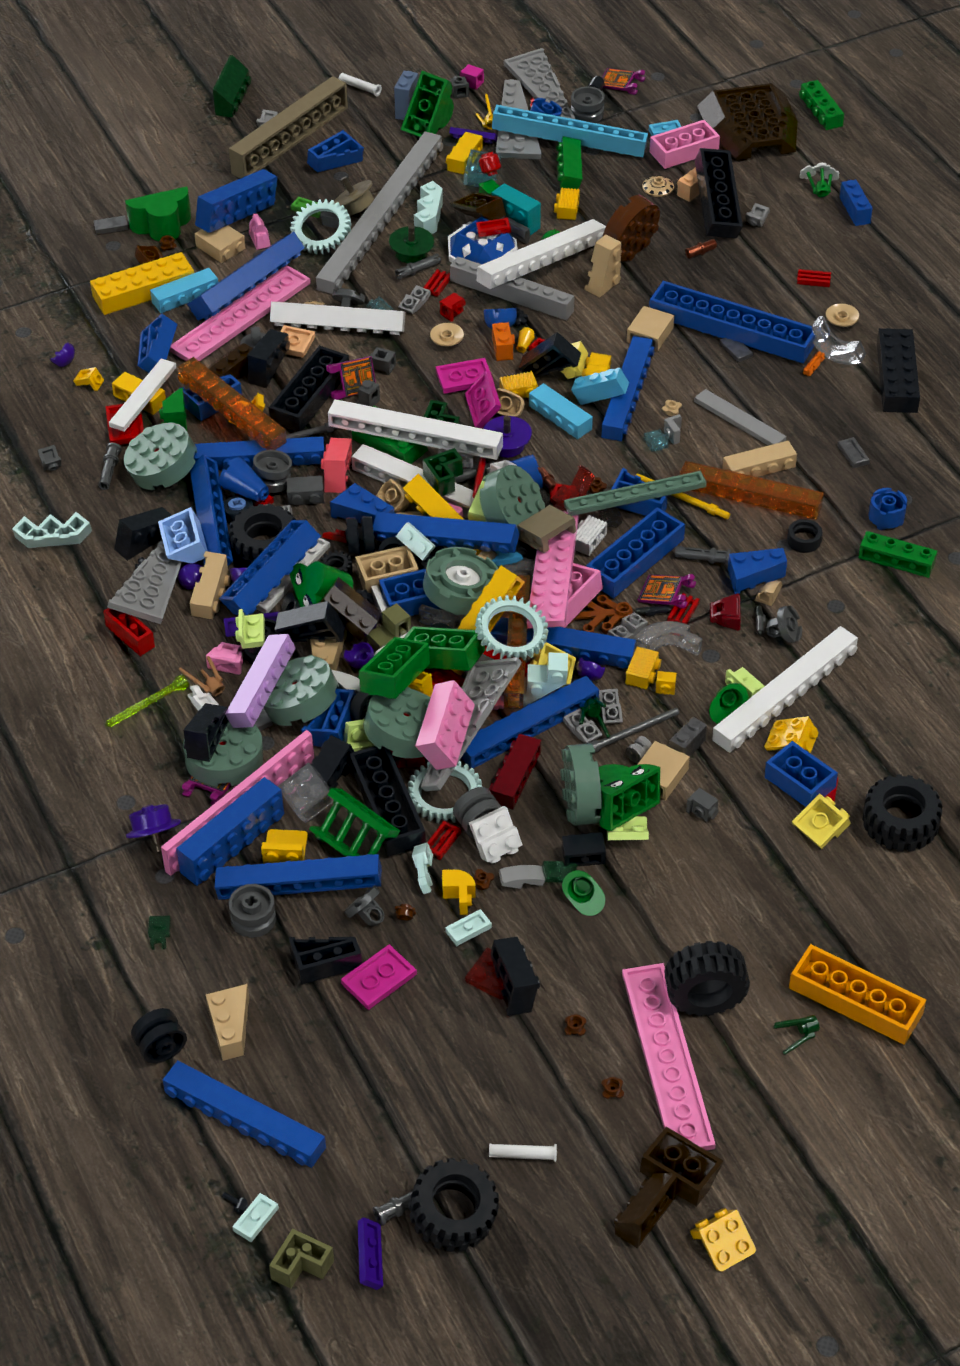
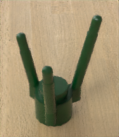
M598 697L588 699L584 707L580 708L579 724H583L585 713L589 717H596L607 738H610V734L600 716L601 707L605 708L606 704L601 702Z
M815 1015L775 1022L773 1026L775 1029L797 1025L799 1032L806 1035L782 1052L784 1055L807 1040L815 1038L814 1032L819 1031L820 1028Z

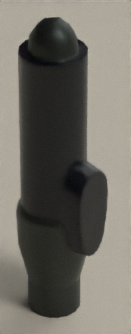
M669 606L635 609L636 614L654 616L672 611V608Z

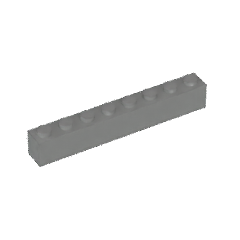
M457 257L450 265L451 282L566 321L574 312V295L521 277L489 289L476 281L477 268L482 264Z

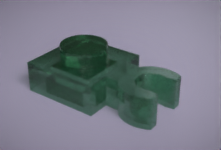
M543 861L542 869L545 882L563 883L565 876L572 871H576L578 865L572 863L564 866L563 861Z
M149 916L148 935L151 938L150 945L152 950H155V944L162 943V948L166 949L165 937H170V916Z

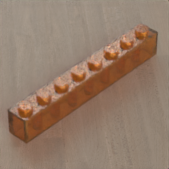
M192 357L178 366V379L182 384L188 386L193 393L198 394L203 401L208 402L216 411L223 414L227 420L232 421L238 429H242L251 439L257 441L262 448L276 450L286 443V430L197 359Z
M685 461L679 474L683 475L701 471L707 485L704 488L691 491L817 520L823 503L824 492Z
M517 575L525 583L516 594V600L519 602L523 597V603L526 604L529 601L530 575ZM509 611L507 646L520 647L527 645V618L513 611ZM520 656L519 659L522 663L504 690V707L523 708L526 660H523Z

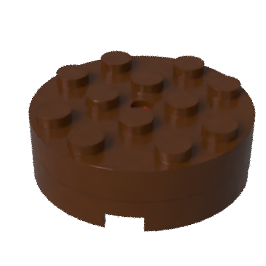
M642 195L630 197L628 200L631 202L625 207L620 205L610 218L603 233V236L606 234L621 242L622 262L631 261L635 254L644 247H648L651 237L659 228V207Z

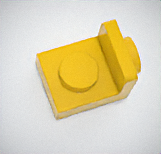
M94 367L80 370L73 382L76 386L90 384L93 390L97 391L104 382V379L97 368Z
M657 671L655 693L675 695L677 673Z

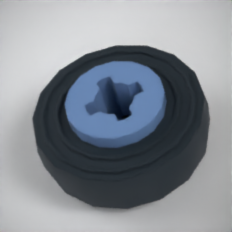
M235 496L224 501L226 519L232 521L236 515H239L240 511L243 509L247 510L249 506L253 505L252 500L244 496Z

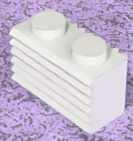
M590 515L585 520H581L577 529L575 550L590 556L592 551L596 549L601 540L606 536L607 522Z

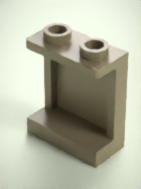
M549 505L517 525L520 533L519 539L545 553L549 550L548 540L564 530L572 534L576 532V521L571 515Z

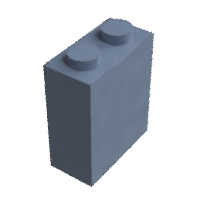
M403 71L394 87L395 119L404 120L418 82V73Z

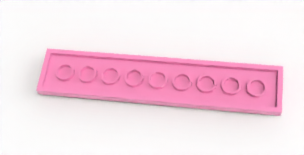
M288 265L284 266L174 342L170 347V352L194 366L271 312V301L285 302L311 284L310 278Z
M579 515L572 516L576 521V532L574 534L564 530L548 540L549 550L543 553L539 550L536 552L529 607L537 605L536 612L542 610L541 617H546L545 622L548 623V627H563L566 625ZM527 619V629L533 628L531 622Z
M307 730L304 731L161 846L165 872L172 876L175 872L180 871L176 848L263 777L279 788H282L289 779L295 777L305 766L310 765L314 759L312 734Z
M664 963L623 969L624 984L664 1129L667 1126L705 1150L715 1149L716 1144L677 1008L672 1005L668 996Z

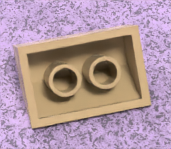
M406 545L355 557L363 590L367 589L368 593H372L371 586H379L380 579L419 570L411 550Z

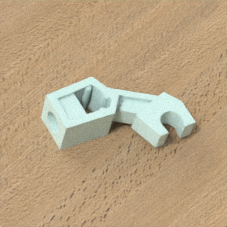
M428 842L414 846L412 853L415 867L418 870L419 886L423 894L431 892L430 886L433 885L427 867L432 866L433 853Z

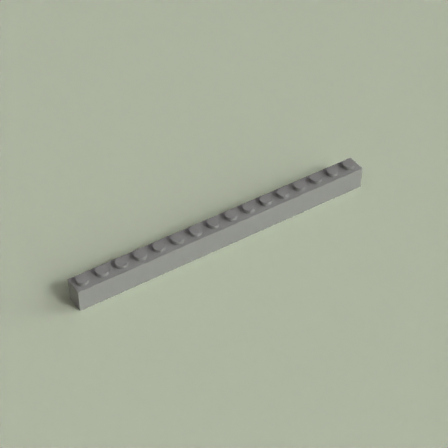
M429 132L422 134L375 197L374 201L369 205L316 276L318 291L333 294L334 289L338 291V288L342 287L345 280L349 278L350 273L355 270L358 262L369 251L372 243L377 240L380 232H383L391 217L396 214L400 205L404 203L405 198L410 195L413 187H416L424 172L429 169L430 164L436 159L438 153L442 151L441 135Z

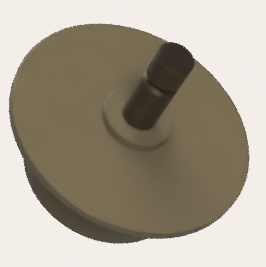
M343 177L341 181L347 190L335 199L334 204L339 202L340 206L343 205L347 209L349 215H354L364 210L374 201V197L369 190L372 186V181L365 180L352 186L348 182L347 177Z

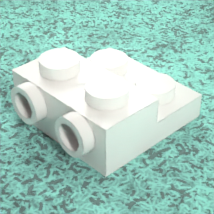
M505 806L469 822L481 859L486 862L496 863L501 860L500 856L506 853L509 855L518 852V847L522 846L517 827L513 826L510 814Z

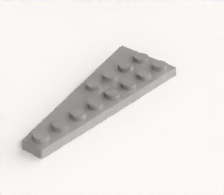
M543 48L504 60V66L517 80H520V83L535 99L545 98V101L549 103L554 101L562 108L561 117L575 119L571 108L568 106V101L564 97L563 90L560 89L558 79L551 69V64H549L548 58L544 54Z
M510 79L504 81L502 106L528 110L520 80ZM498 131L496 154H498L499 158L541 159V150L537 137Z
M160 541L157 548L152 550L150 556L138 566L130 579L126 580L123 587L117 590L115 596L109 600L107 608L161 624L182 562L168 559L163 541Z
M518 657L479 661L468 671L462 690L473 701L475 706L458 762L522 662ZM430 763L421 788L424 791L441 790L455 767L436 770Z

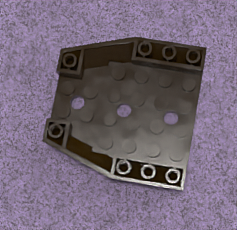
M772 83L714 90L697 105L702 120H705L720 136L719 145L725 150L730 151L731 156L735 160L751 158L752 148L777 145L781 154L796 152L798 120L786 95Z

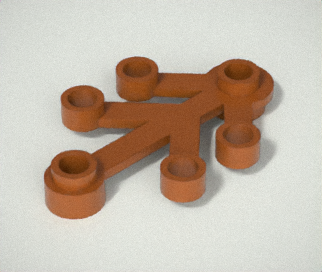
M599 595L597 597V604L590 601L584 608H589L592 611L580 612L569 624L578 619L594 618L583 626V631L594 633V629L606 617L613 616L608 622L602 624V632L607 634L618 621L632 614L633 609L627 602L617 604L608 599L606 595Z

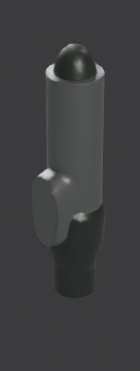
M758 605L755 612L756 633L761 636L764 633L766 617L763 614L762 606Z

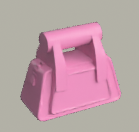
M254 214L249 223V235L257 250L268 248L271 246L268 230L258 214Z
M221 642L218 647H214L206 654L207 668L211 669L207 660V656H210L217 671L240 675L243 664L242 646Z

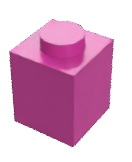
M468 64L461 70L460 77L465 76L469 87L477 90L484 82V69Z

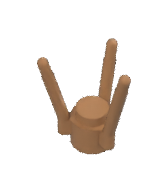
M207 656V660L215 677H210L202 669L201 673L207 680L205 682L206 685L184 669L179 668L181 673L203 688L206 693L210 692L214 697L220 695L225 690V686L222 684L223 679L219 675L210 656Z

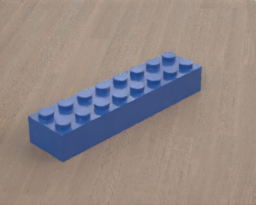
M295 232L290 233L187 304L198 321L202 318L207 320L220 312L221 309L233 303L234 300L243 296L244 293L256 287L258 283L266 280L268 276L276 273L278 269L290 263L291 260L300 256V251L305 247Z

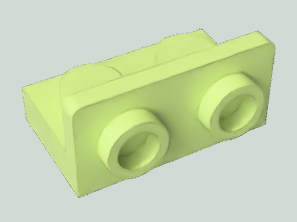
M239 609V617H236V626L239 628L236 631L237 642L241 643L242 649L262 647L265 643L264 614L244 616L243 609Z
M743 667L735 672L731 669L726 671L725 683L727 685L732 683L743 685L748 691V699L765 687Z
M364 719L345 723L343 741L351 744L354 752L375 746L365 734L363 727Z
M636 816L612 831L607 830V839L649 840L647 817Z

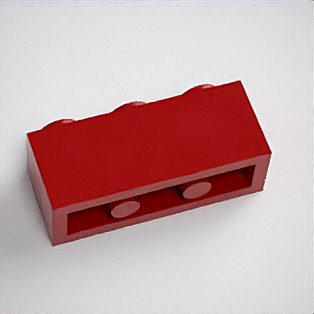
M110 608L103 611L106 627L139 656L155 647L153 632L138 618Z

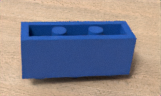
M857 180L841 182L839 198L855 226L871 224L873 208Z

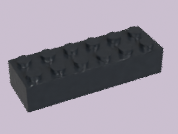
M700 148L695 158V167L706 236L737 238L743 224L731 152L728 150Z
M879 328L877 353L883 412L918 413L920 391L913 329Z
M319 345L268 407L270 423L295 432L302 431L329 398L331 392L341 383L340 372L329 373L326 366L349 361V355Z
M374 746L349 753L350 769L365 805L400 830L397 838L388 837L382 843L387 857L413 850L414 846L426 843L425 829L390 749L384 746L379 749Z

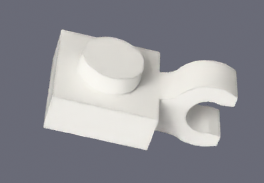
M198 685L190 686L193 693H189L188 698L198 711L205 703L219 705L210 693H203Z

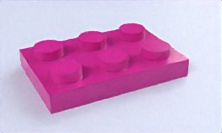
M485 358L436 366V374L444 394L468 390L485 370L490 372Z
M485 370L465 393L474 426L481 429L501 408L492 375Z
M389 944L341 979V984L369 1010L416 976L417 970Z

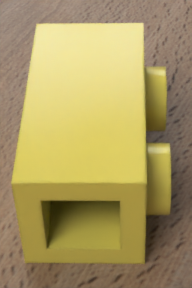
M581 341L571 343L581 352L577 367L570 366L561 371L567 379L582 376L588 352Z

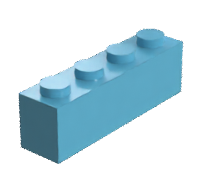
M206 268L150 290L152 303L160 313L182 306L217 284L218 278L210 268Z
M544 383L529 393V406L555 423L556 426L565 430L569 435L579 439L592 430L593 416Z

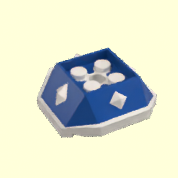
M481 216L474 222L469 221L463 224L461 228L448 236L449 261L453 263L457 257H461L479 264H485L518 250L517 241L510 233L479 237L476 223L489 221Z

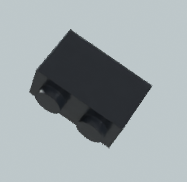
M602 832L562 836V853L565 868L605 864L606 850Z

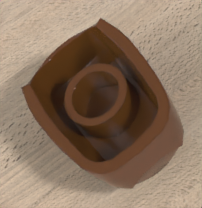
M136 245L135 257L141 265L163 258L162 253L156 246Z

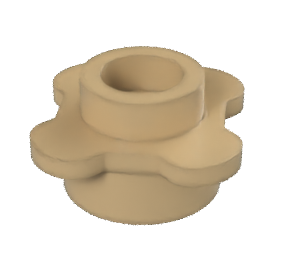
M666 400V405L662 407V410L668 416H675L679 413V408L682 407V404L673 400Z

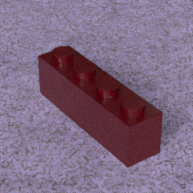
M519 733L516 741H512L510 753L505 755L503 767L498 769L496 781L491 783L489 788L501 806L514 809L541 754L540 739Z

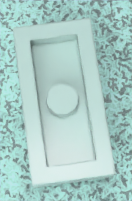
M406 522L396 535L421 560H425L435 548V545L409 522Z
M480 909L445 927V932L457 947L491 929L492 923Z
M259 1193L232 1226L233 1231L252 1242L279 1209L278 1203Z

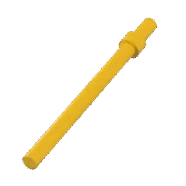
M636 474L641 477L643 482L655 481L641 474ZM682 492L671 495L704 509L713 516L718 515L727 520L730 517L729 512L720 509L719 506L713 503L708 504Z

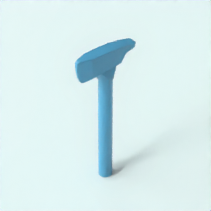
M495 551L497 556L492 561L496 566H503L519 562L523 559V556L518 552L501 553Z

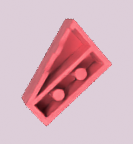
M331 438L329 444H326V451H324L323 459H321V469L324 470V492L342 493L346 490V481L348 482L346 472L350 470L352 439Z

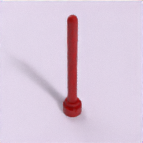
M484 457L479 458L473 498H475L483 480L487 459Z

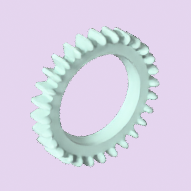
M319 199L318 204L312 201L311 206L308 203L306 204V209L301 207L302 212L297 211V216H293L294 221L291 222L292 227H290V230L296 233L305 247L303 251L308 250V253H311L313 250L317 254L318 250H320L321 254H323L324 249H326L329 253L330 247L336 250L335 244L340 246V241H343L349 234L348 232L351 231V218L347 209L343 205L340 206L339 202L334 204V201L331 200L328 203V200L325 199L322 203L321 199ZM328 211L338 216L339 227L337 231L325 240H311L302 232L301 228L304 221L314 213Z
M506 595L504 601L499 596L497 601L492 598L490 603L486 602L484 607H481L476 618L475 633H478L477 639L482 640L481 646L487 645V652L492 649L494 650L493 656L500 653V659L504 656H507V658H519L520 656L523 660H526L527 655L532 658L534 653L538 654L539 650L543 649L549 632L547 629L548 623L545 622L546 617H541L542 610L536 612L537 605L529 607L530 600L524 604L523 597L518 602L515 595L512 600ZM504 611L520 613L531 622L534 629L533 639L527 645L520 647L503 645L494 639L489 632L488 625L490 620L496 614Z
M461 761L457 763L450 774L461 779L467 785L468 790L483 787L478 773L474 774L473 768L469 770L468 764L461 767ZM427 762V768L421 765L420 772L415 770V775H411L407 788L417 813H421V818L428 816V821L436 818V823H439L441 819L448 822V819H451L455 823L453 808H436L427 804L422 799L421 784L430 762Z

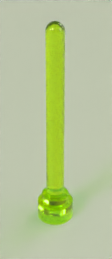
M183 674L178 675L172 681V684L108 719L106 725L111 727L175 690L183 691L187 689L189 683Z

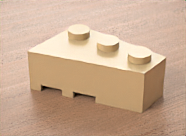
M205 551V566L200 567L199 573H202L199 583H195L190 600L191 616L213 620L215 613H218L220 609L219 598L226 591V587L230 586L231 576L228 572L226 554Z

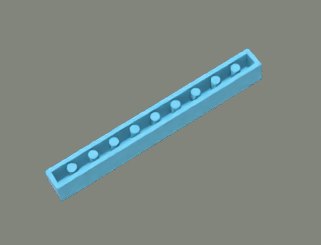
M497 104L493 112L492 129L498 131L512 132L514 134L561 142L564 136L581 140V146L632 155L634 157H643L645 153L648 133Z

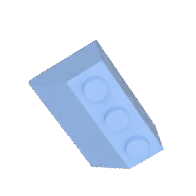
M191 507L158 522L168 559L186 563H195L204 559L207 547L200 521Z

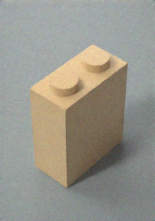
M229 225L211 233L203 229L194 233L196 247L220 263L246 249L244 235Z
M643 306L627 329V343H631L633 336L653 339L652 346L658 352L674 328V315Z
M654 741L637 765L650 764L661 767L660 798L666 801L688 771L690 756Z

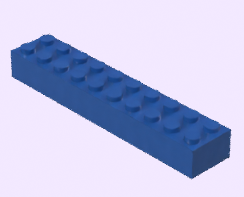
M662 281L649 300V308L674 315L675 324L719 338L734 340L743 343L745 346L803 364L816 345L818 328L670 282Z

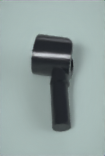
M226 1192L222 1195L223 1198L236 1205L234 1211L239 1215H242L249 1207L245 1198L237 1199Z

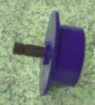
M514 416L496 417L490 420L483 428L503 433V447L499 454L500 457L517 456L524 450L525 445L532 436L529 424L523 419Z
M168 804L144 806L141 808L142 810L129 815L132 831L126 834V838L151 835L155 851L160 852L162 844L159 832L179 825L181 820L172 819Z

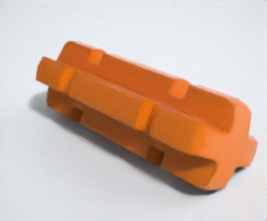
M818 351L803 369L804 375L811 376L825 359L824 352Z

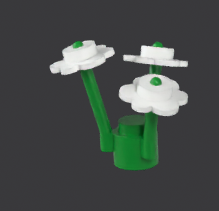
M823 162L818 163L814 167L806 166L800 171L801 174L799 175L801 179H809L813 188V194H816L818 197L828 196L831 193V181L839 179V171ZM816 171H819L821 181H818L815 186L812 176L816 175Z

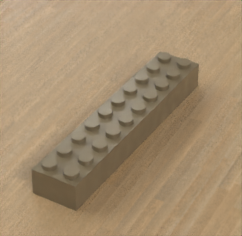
M332 76L229 148L231 174L241 179L262 170L348 109L346 82Z

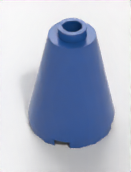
M241 457L233 458L227 463L230 465L227 470H222L219 477V485L223 489L257 502L264 501L268 497V486Z

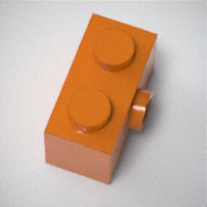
M509 322L492 324V341L496 361L513 360L515 337L514 334H511Z

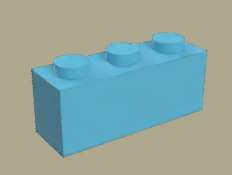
M619 367L578 377L575 379L571 390L580 405L626 394L629 381Z

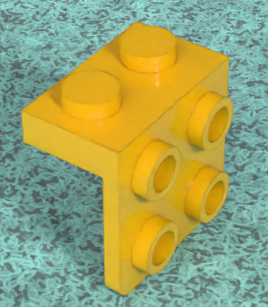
M809 716L777 720L773 724L764 747L767 751L783 749L793 741L811 753L819 732Z
M268 830L266 842H262L261 847L263 864L303 861L305 859L308 833L298 830Z
M726 1208L716 1211L714 1213L715 1217L710 1220L705 1218L695 1223L696 1228L690 1230L693 1239L702 1240L717 1271H724L756 1252V1247L738 1210H727Z

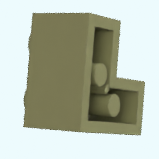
M397 603L382 611V625L372 629L367 635L368 643L374 649V652L385 646L394 637L399 638L409 632L411 629V616Z
M292 1228L269 1265L271 1279L290 1289L303 1270L324 1279L334 1262L333 1247Z

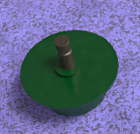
M409 225L395 230L389 237V245L395 252L398 260L407 264L410 262L415 263L427 258L428 252L434 246V237L424 228Z

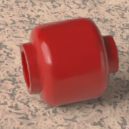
M492 151L481 155L479 165L482 173H488L489 176L498 174L497 170L501 169L498 154H494Z

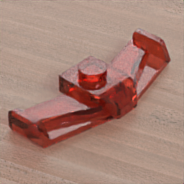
M580 465L570 488L562 485L551 498L557 503L553 507L561 511H567L564 506V500L585 496L595 477L592 472Z

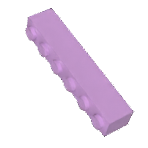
M288 634L268 635L225 713L233 728L254 726L295 650L294 643Z

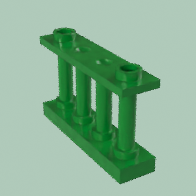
M331 788L327 794L333 799L334 804L322 826H310L309 828L315 834V838L327 842L344 856H361L357 852L370 828L377 830L378 834L368 854L372 855L378 853L385 839H388V837L397 838L400 832L399 829L340 788ZM345 807L348 810V815L335 837L328 830L340 808ZM359 817L363 820V825L350 848L343 843V840L354 819Z

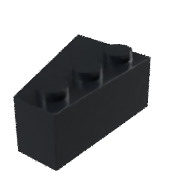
M269 329L247 355L249 384L263 388L268 387L283 357L289 350L290 341L287 333Z
M556 332L522 356L519 370L523 373L532 371L534 377L538 378L548 375L555 370L563 371L566 367H577L581 352Z
M163 507L119 519L114 550L127 561L162 540L158 522L172 515Z
M325 601L279 612L274 630L278 635L288 634L292 642H307L308 639H318L319 642H325V639H336V642H342L346 625L331 604Z
M205 703L183 730L185 739L184 749H186L187 758L210 762L229 722L225 714L228 707Z
M330 735L329 739L323 743L319 755L312 760L308 772L301 778L300 785L304 792L322 801L329 797L327 794L331 788L338 786V779L342 775L346 777L349 773V770H347L350 766L349 753L354 752L351 744Z
M289 937L290 952L301 985L353 971L362 964L361 951L356 937H329V939H315V937L295 939V937Z
M518 937L494 940L490 955L497 979H502L504 989L501 990L502 997H507L509 1004L506 1009L507 1015L532 1012L540 981L533 972L531 961L527 959L524 945H521Z

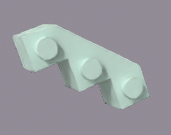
M431 181L420 187L421 199L417 200L414 226L424 228L433 234L437 232L443 205L442 188L434 181Z
M77 512L65 524H62L50 514L39 526H36L24 516L12 528L15 538L28 548L80 544L92 532L90 522Z
M549 652L547 665L528 664L527 677L513 676L506 687V706L526 707L528 704L565 685L568 674V653Z

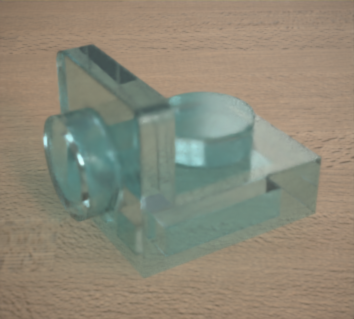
M380 296L375 300L371 299L366 305L367 309L394 310Z
M660 429L644 433V440L651 452L668 448L667 433L663 434Z

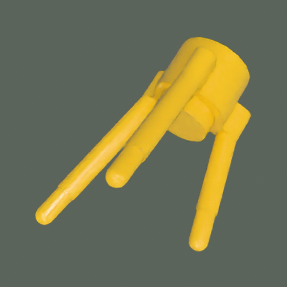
M485 94L488 114L484 120L478 113H476V116L482 123L483 128L486 127L492 130L493 114L488 95Z

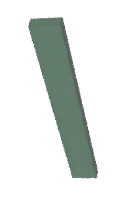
M701 471L566 499L564 500V506L568 515L575 516L704 488L707 482Z

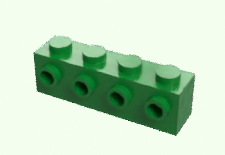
M818 80L801 84L799 96L812 111L813 115L816 116L820 124L826 130L842 127L844 112Z
M563 136L561 142H558L556 149L558 151L557 161H559L557 180L560 181V188L577 190L582 182L581 140Z
M866 531L860 545L858 558L929 578L936 562L937 550Z

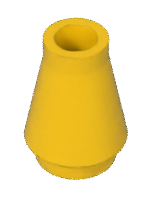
M524 327L519 331L517 351L521 353L526 352V349L534 340L535 333L531 328Z

